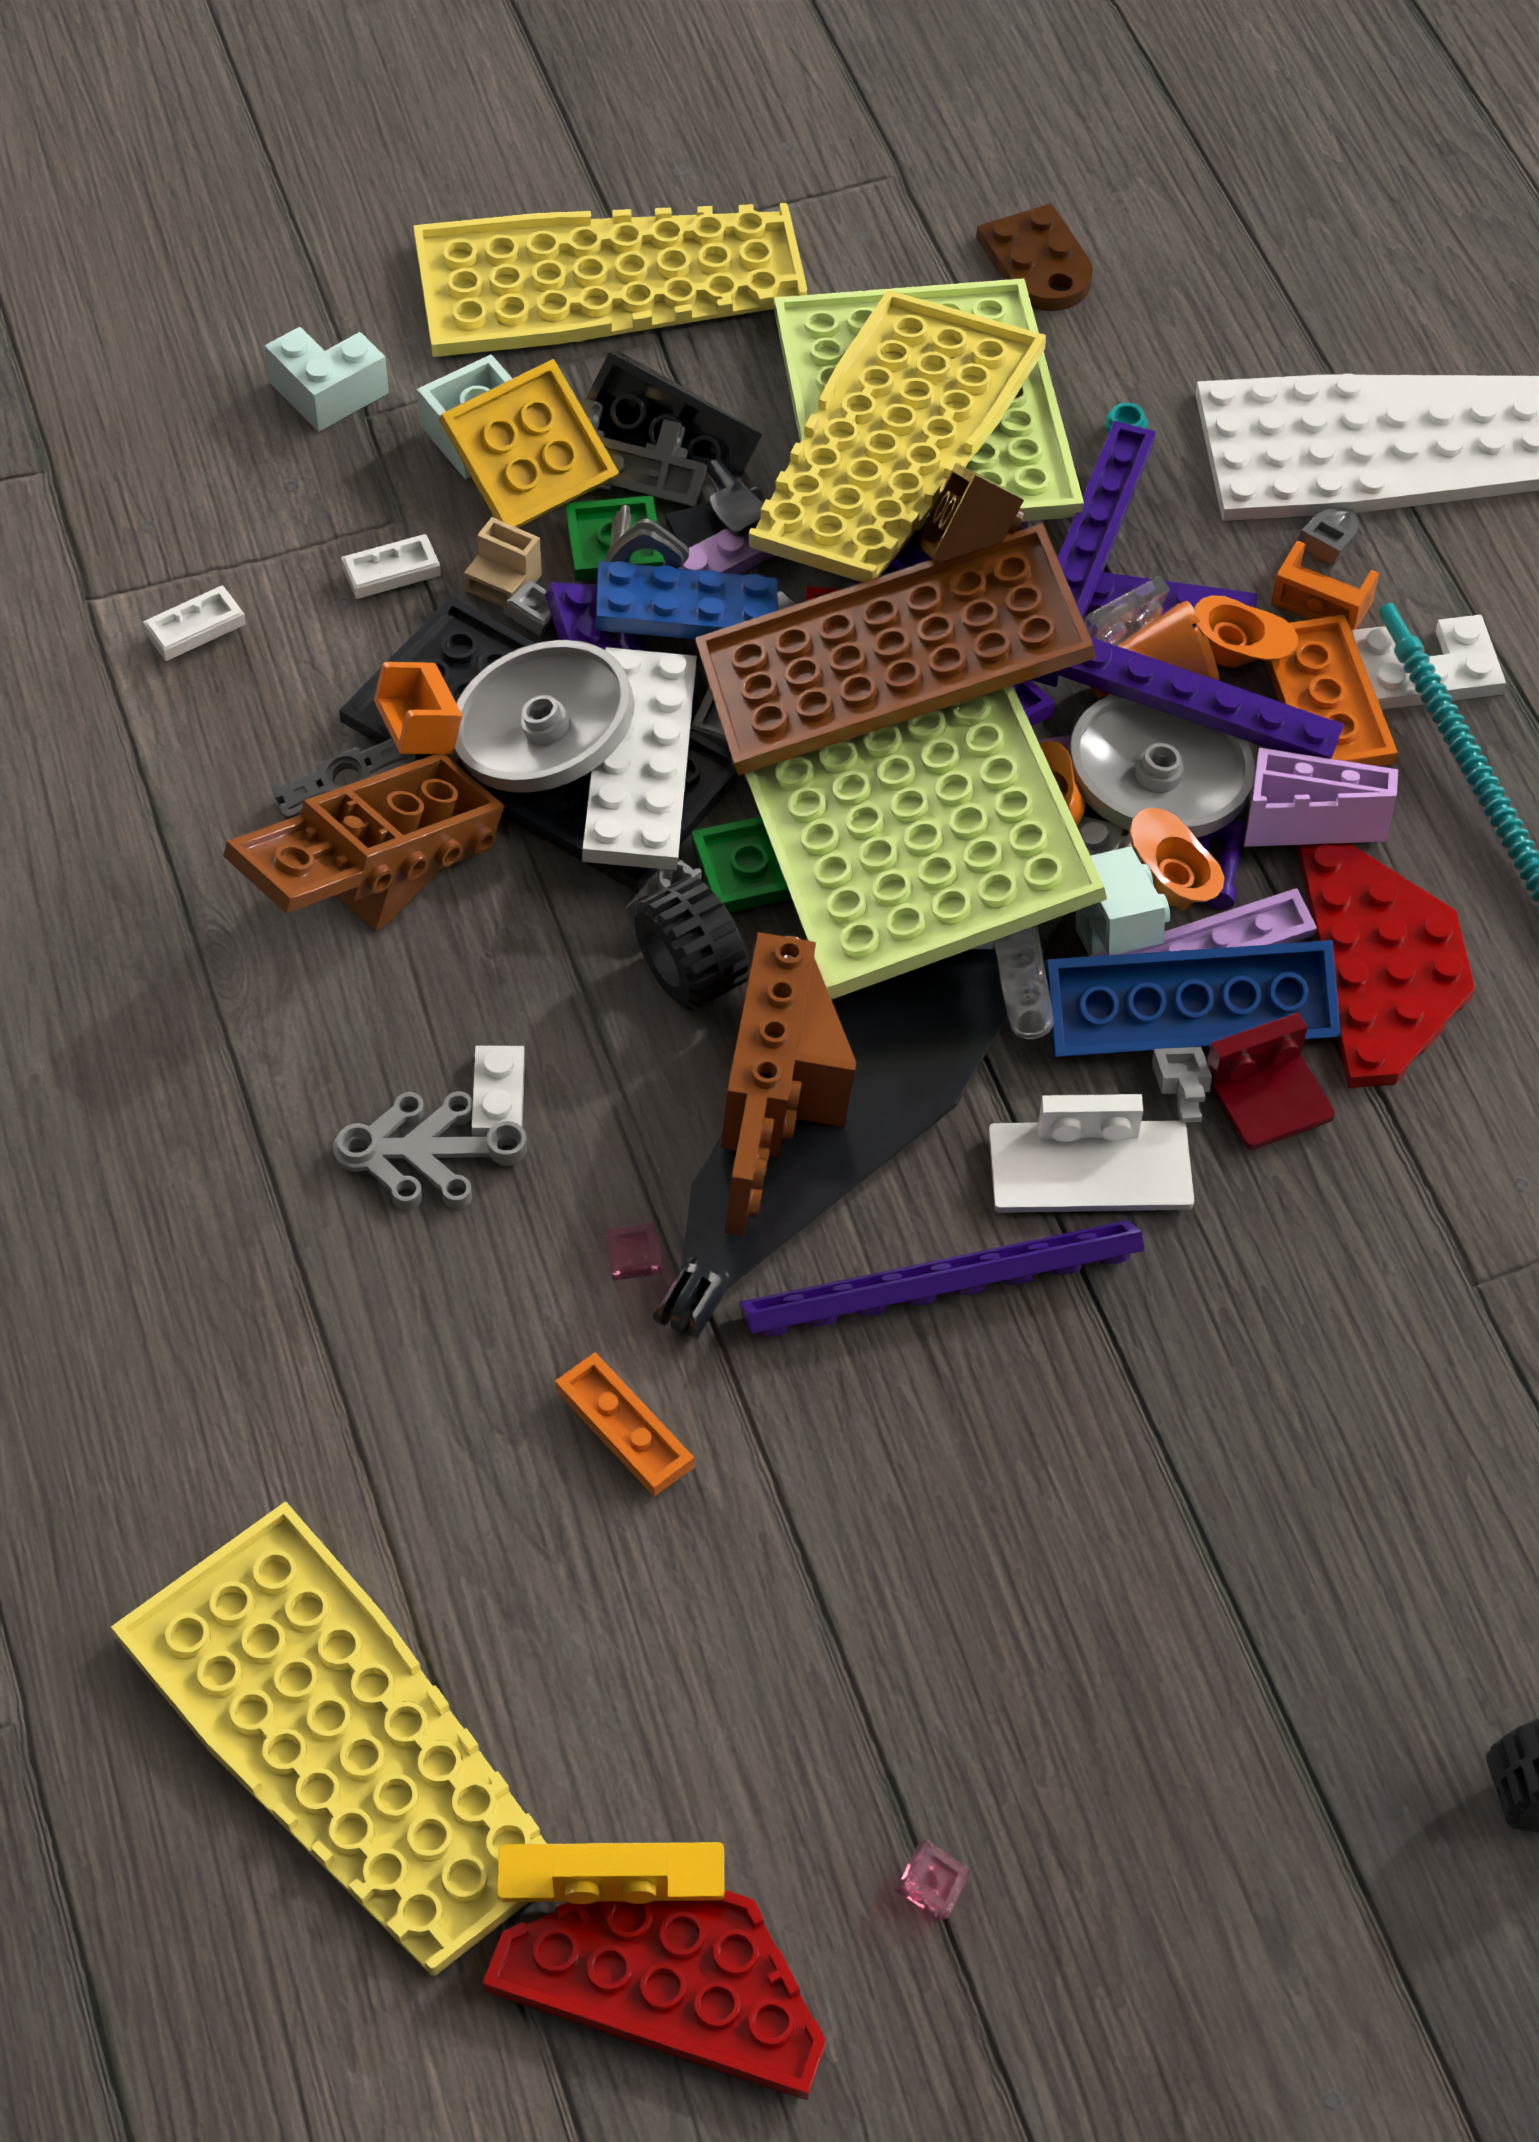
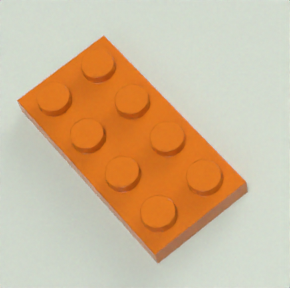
M1345 614L1289 623L1294 627L1298 635L1297 649L1290 656L1281 660L1264 661L1279 702L1344 724L1332 759L1379 767L1395 764L1398 751Z

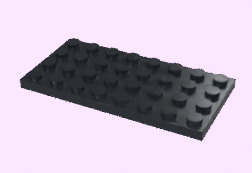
M450 596L387 662L436 663L457 703L469 683L487 666L508 653L536 643ZM381 668L339 709L340 722L378 744L392 739L374 702ZM691 729L679 846L742 776H738L729 750ZM455 748L453 754H445L471 776L461 763ZM415 754V755H416V757H417V760H420V759L429 757V756L434 755V754ZM592 771L567 784L535 792L498 790L479 782L471 776L505 805L502 812L503 816L582 860ZM585 862L637 893L644 887L647 880L652 878L658 871L656 868Z

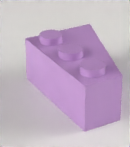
M1259 748L1254 781L1250 792L1244 847L1387 842L1397 797L1398 769Z

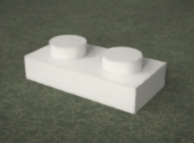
M475 1046L472 1137L487 1136L488 1131L493 1125L503 1121L515 1122L522 1127L525 1071L524 1046Z

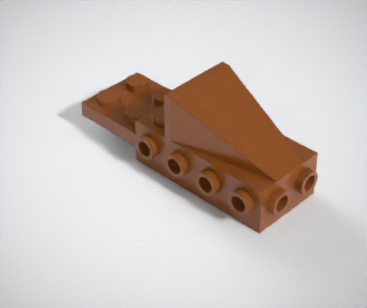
M434 754L306 799L298 816L228 840L223 857L286 914L335 895L376 932L383 929L443 867H449L458 861L477 854H483L490 850L496 840V830L505 805L445 754Z
M760 932L757 935L727 1090L720 1148L737 1150L724 1231L727 1234L744 1236L748 1217L758 1219L769 1156L779 1158L783 1138L792 1140L796 1119L844 1128L846 1124L856 1060L814 958L816 942L801 940L794 936L783 937Z

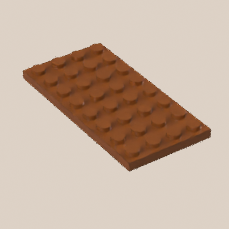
M1043 523L1017 531L1013 535L1008 534L1003 542L944 562L932 559L695 638L738 776L1096 658L1094 645Z

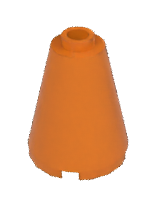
M1188 601L1177 604L1117 645L1219 680L1216 661L1207 635L1202 636L1198 627L1192 626L1200 622ZM1091 687L1096 699L1112 695Z

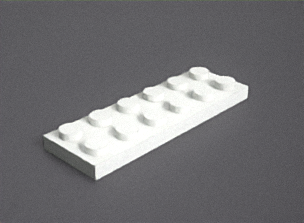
M606 647L605 651L619 661L628 677L634 694V715L628 732L620 745L604 762L591 772L582 862L677 870L697 656Z

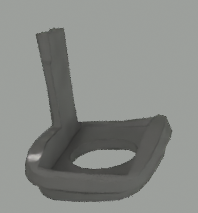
M623 505L616 515L612 517V537L605 562L623 561L632 564L630 560L631 555L635 551L644 548L654 549L663 555L665 563L661 566H671L679 569L687 561L689 548L652 520L642 519L630 528L632 515L630 514L629 506Z

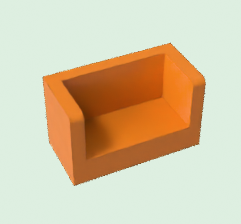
M1296 541L1276 575L1271 604L1307 619L1345 614L1351 631L1357 630L1374 600L1380 573L1370 570L1361 588L1353 587L1301 566L1306 544Z
M383 663L374 702L399 753L453 754L463 715L436 663Z

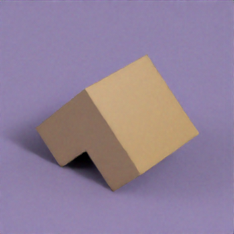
M491 517L477 535L478 555L464 572L465 591L504 608L506 601L529 579L536 583L541 577L540 538Z

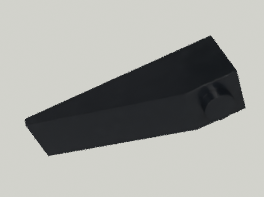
M619 351L608 353L586 399L599 402L603 406L597 430L605 433L604 438L646 448L648 443L657 445L664 419L681 423L682 427H685L680 448L688 450L686 459L704 463L706 466L710 461L719 459L731 472L744 473L763 435L761 432L669 378Z

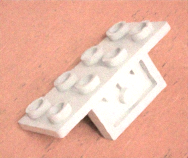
M1142 1094L1042 1096L1038 1123H993L989 1127L994 1209L998 1213L1190 1210L1194 1205V1193L1186 1123H1182L1181 1120L1141 1121L1143 1115Z

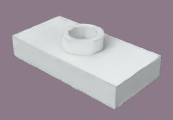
M426 534L341 557L342 568L356 599L441 576L439 561Z
M223 585L143 621L146 635L165 661L246 625L244 613Z

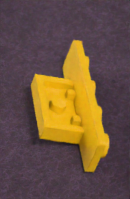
M720 1842L503 1844L498 1849V1900L500 1902H570L574 1904H590L596 1901H626L643 1904L652 1901L722 1900L724 1898V1845Z

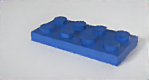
M599 561L595 630L695 639L696 637L778 611L777 578L764 577L758 574H727L715 570L696 571L676 569L671 566L634 565L623 561Z

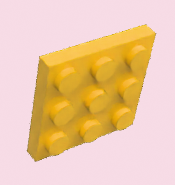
M554 359L442 413L438 419L495 519L516 528L614 480L619 475L618 469Z

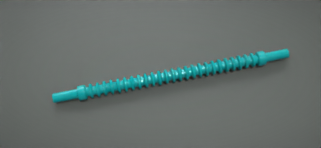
M1393 603L1383 605L1378 610V614L1395 643L1394 653L1398 661L1404 664V671L1410 673L1409 680L1412 683H1416L1415 691L1422 693L1420 696L1421 701L1427 704V712L1433 714L1432 721L1439 724L1438 732L1445 734L1443 741L1446 744H1451L1449 752L1455 754V762L1458 765H1462L1461 773L1468 775L1466 778L1467 783L1474 786L1472 793L1480 796L1478 804L1486 806L1484 814L1491 817L1490 825L1498 827L1496 835L1499 838H1503L1502 846L1510 848L1508 850V857L1515 859L1514 867L1521 870L1520 878L1528 880L1526 882V889L1534 891L1532 893V900L1539 902V851L1533 850L1535 846L1534 841L1527 839L1529 832L1521 828L1523 821L1520 818H1515L1517 811L1509 807L1511 800L1508 797H1503L1505 789L1498 786L1499 779L1496 776H1492L1493 768L1486 766L1487 758L1484 755H1480L1481 747L1474 745L1476 738L1473 735H1469L1470 727L1463 724L1464 717L1461 714H1457L1458 706L1451 704L1453 701L1452 696L1445 694L1447 687L1444 684H1440L1441 676L1434 673L1435 666L1429 663L1430 657L1424 653L1422 642L1417 636L1411 635Z

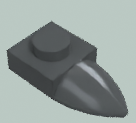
M1337 507L1323 510L1316 514L1301 530L1297 541L1306 544L1305 550L1313 559L1334 565L1349 549L1358 530L1357 517L1351 509Z

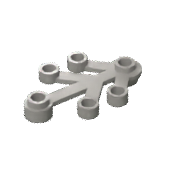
M461 1091L452 1092L447 1095L443 1105L404 1138H387L399 1126H414L419 1124L424 1118L423 1099L416 1093L405 1092L395 1099L393 1107L370 1126L355 1123L344 1127L334 1140L333 1154L336 1162L342 1168L353 1172L367 1170L392 1192L393 1203L399 1209L412 1210L419 1206L422 1201L421 1184L413 1176H403L386 1159L404 1158L442 1191V1199L447 1207L462 1209L468 1206L472 1200L470 1181L462 1175H455L436 1158L491 1157L494 1162L502 1166H513L526 1155L527 1140L525 1130L519 1124L511 1121H503L493 1125L485 1137H438L452 1124L464 1125L471 1121L473 1100L470 1095ZM455 1105H463L466 1107L465 1110L460 1112H455L451 1110V1108ZM406 1106H415L417 1108L410 1113L402 1111ZM507 1145L514 1147L512 1150H500L501 1147ZM355 1148L366 1149L365 1151L359 1153L351 1152ZM455 1188H460L465 1191L463 1194L459 1196H453L449 1194V1192ZM404 1189L415 1191L413 1195L408 1197L399 1195Z

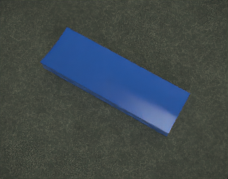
M1333 940L1048 959L1039 964L1047 1008L1052 1058L1143 1052L1163 1048L1210 1047L1211 1042L1297 1012L1300 1013L1308 1027L1305 1040L1337 1038L1341 1036Z

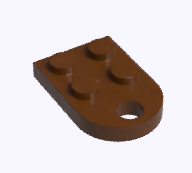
M1052 203L977 226L976 239L1004 280L1025 279L1033 308L1047 311L1064 310L1077 305L1088 295L1093 273L1091 261ZM1064 286L1068 288V290L1056 291L1053 290L1051 287Z

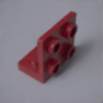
M1299 1012L1211 1042L1207 1059L1212 1075L1211 1088L1248 1150L1260 1148L1334 1120L1335 1111L1301 1055L1308 1027Z

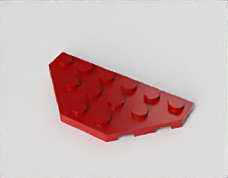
M1350 843L1302 844L1299 846L1297 856L1310 915L1317 927L1314 933L1316 941L1333 940L1341 1036L1337 1037L1347 1086L1348 1088L1396 1085L1407 1073L1408 1067L1417 1056L1429 1048L1444 1031L1446 1024L1458 1010H1462L1472 999L1475 985L1457 911Z
M724 1890V1898L722 1900L652 1901L643 1904L626 1901H596L590 1904L565 1902L556 1906L555 1912L526 1925L524 1922H521L504 1930L482 1982L483 1991L806 2101H808L826 2047V2038L816 2019L812 2018L780 1949H777L764 1924V1917L755 1900L728 1890Z

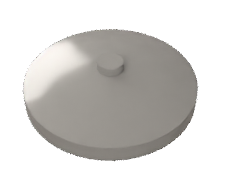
M554 640L520 648L499 658L482 670L459 697L456 704L463 717L455 750L461 763L471 776L479 782L498 790L535 792L567 784L595 769L620 745L628 732L634 715L635 704L632 687L619 661L613 655L595 645L580 641Z
M1113 694L1097 701L1082 714L1074 727L1068 748L1072 760L1074 781L1081 790L1085 802L1103 818L1130 831L1132 819L1137 813L1152 807L1164 809L1176 815L1195 837L1216 832L1228 825L1240 814L1248 800L1254 781V758L1246 740Z

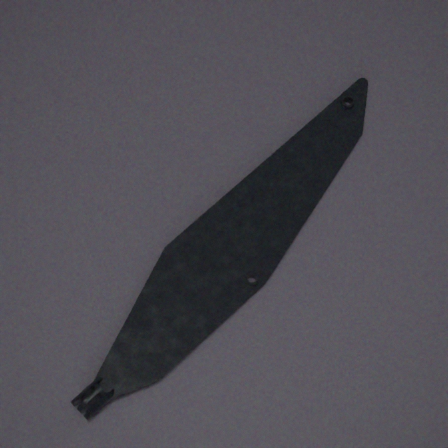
M1086 803L1085 817L1110 822ZM1065 915L1017 932L1018 941L999 943L995 940L1006 1005L995 943L993 949H969L832 999L856 1060L845 1128L796 1119L792 1140L783 1138L779 1158L772 1156L768 1158L758 1219L748 1217L744 1236L724 1233L737 1150L720 1148L722 1135L720 1136L692 1182L681 1269L656 1308L653 1315L654 1321L666 1326L671 1319V1328L673 1330L685 1333L689 1329V1335L698 1339L730 1286L953 1110L959 1103Z

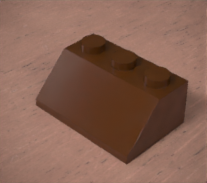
M955 463L915 544L933 559L944 562L1003 542L1007 533L1013 535L1018 529L1025 510L1020 508L1024 500L1003 486Z

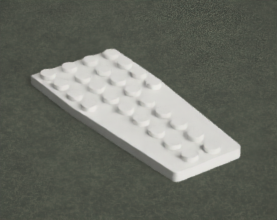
M1343 374L1197 382L1195 395L1222 521L1315 516L1323 510L1337 507L1351 509L1354 513L1539 491V376Z

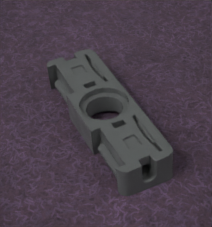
M392 738L362 752L356 747L315 765L316 772L280 788L276 782L272 786V791L285 820H288L300 814L304 800L340 788L334 784L338 773L343 770L353 769L359 773L358 779L355 781L357 782L417 761V757L415 754H400Z

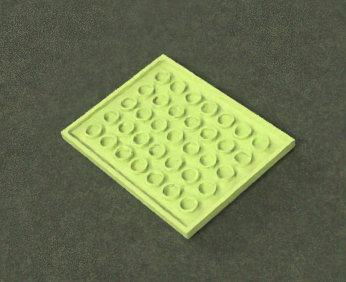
M1025 279L775 297L774 312L800 442L804 437V426L810 415L816 414L818 399L836 365L887 290L1039 333ZM1044 351L997 427L966 465V468L1003 486L1024 500L1020 507L1025 510L1021 522L1071 518L1077 512H1083L1084 501ZM927 517L923 520V522L916 530L922 529Z
M1013 686L745 773L807 940L816 942L814 958L831 1000L1107 900L1104 885Z

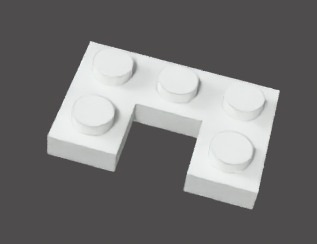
M1482 614L1438 620L1435 632L1443 655L1429 656V663L1435 666L1434 673L1441 676L1440 684H1444L1447 687L1445 694H1450L1453 701L1503 695L1506 681ZM1385 626L1351 631L1381 709L1426 704L1421 701L1420 696L1422 693L1415 691L1416 683H1412L1409 680L1410 673H1406L1404 671V664L1398 661L1394 653L1395 643Z

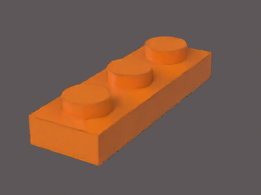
M596 1352L555 1381L556 1392L653 1497L657 1496L695 1467V1457Z

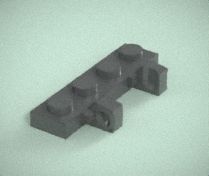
M581 398L580 405L619 471V475L614 480L604 485L644 496H653L655 499L689 508L697 506L707 466L704 463L686 459L688 450L680 448L685 427H682L681 423L664 419L657 445L648 443L646 448L604 438L605 433L597 430L603 406L599 402Z

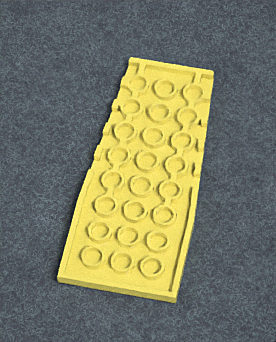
M780 203V210L778 212H757L754 210L753 204L738 205V213L713 214L712 206L697 207V215L672 216L671 208H655L654 217H631V209L612 210L613 218L591 219V211L533 213L414 225V237L432 356L440 357L582 342L588 339L774 309L775 297L807 295L806 281L788 205Z
M887 290L836 365L818 399L816 414H811L804 426L803 439L800 443H795L790 453V463L786 471H781L776 479V490L771 500H765L761 508L760 521L755 529L751 528L749 531V546L753 549L860 582L880 577L933 509L955 463L966 467L997 427L1045 350L1046 335Z
M286 1501L111 1626L113 1636L207 1750L430 1975L435 1976L528 1903L500 1902L498 1900V1849L503 1844H547L540 1835L539 1827L529 1813L525 1814L509 1792L508 1784L498 1771L495 1772L479 1751L478 1743L468 1729H463L450 1711L449 1703L436 1685H431L421 1671L420 1663L383 1612Z

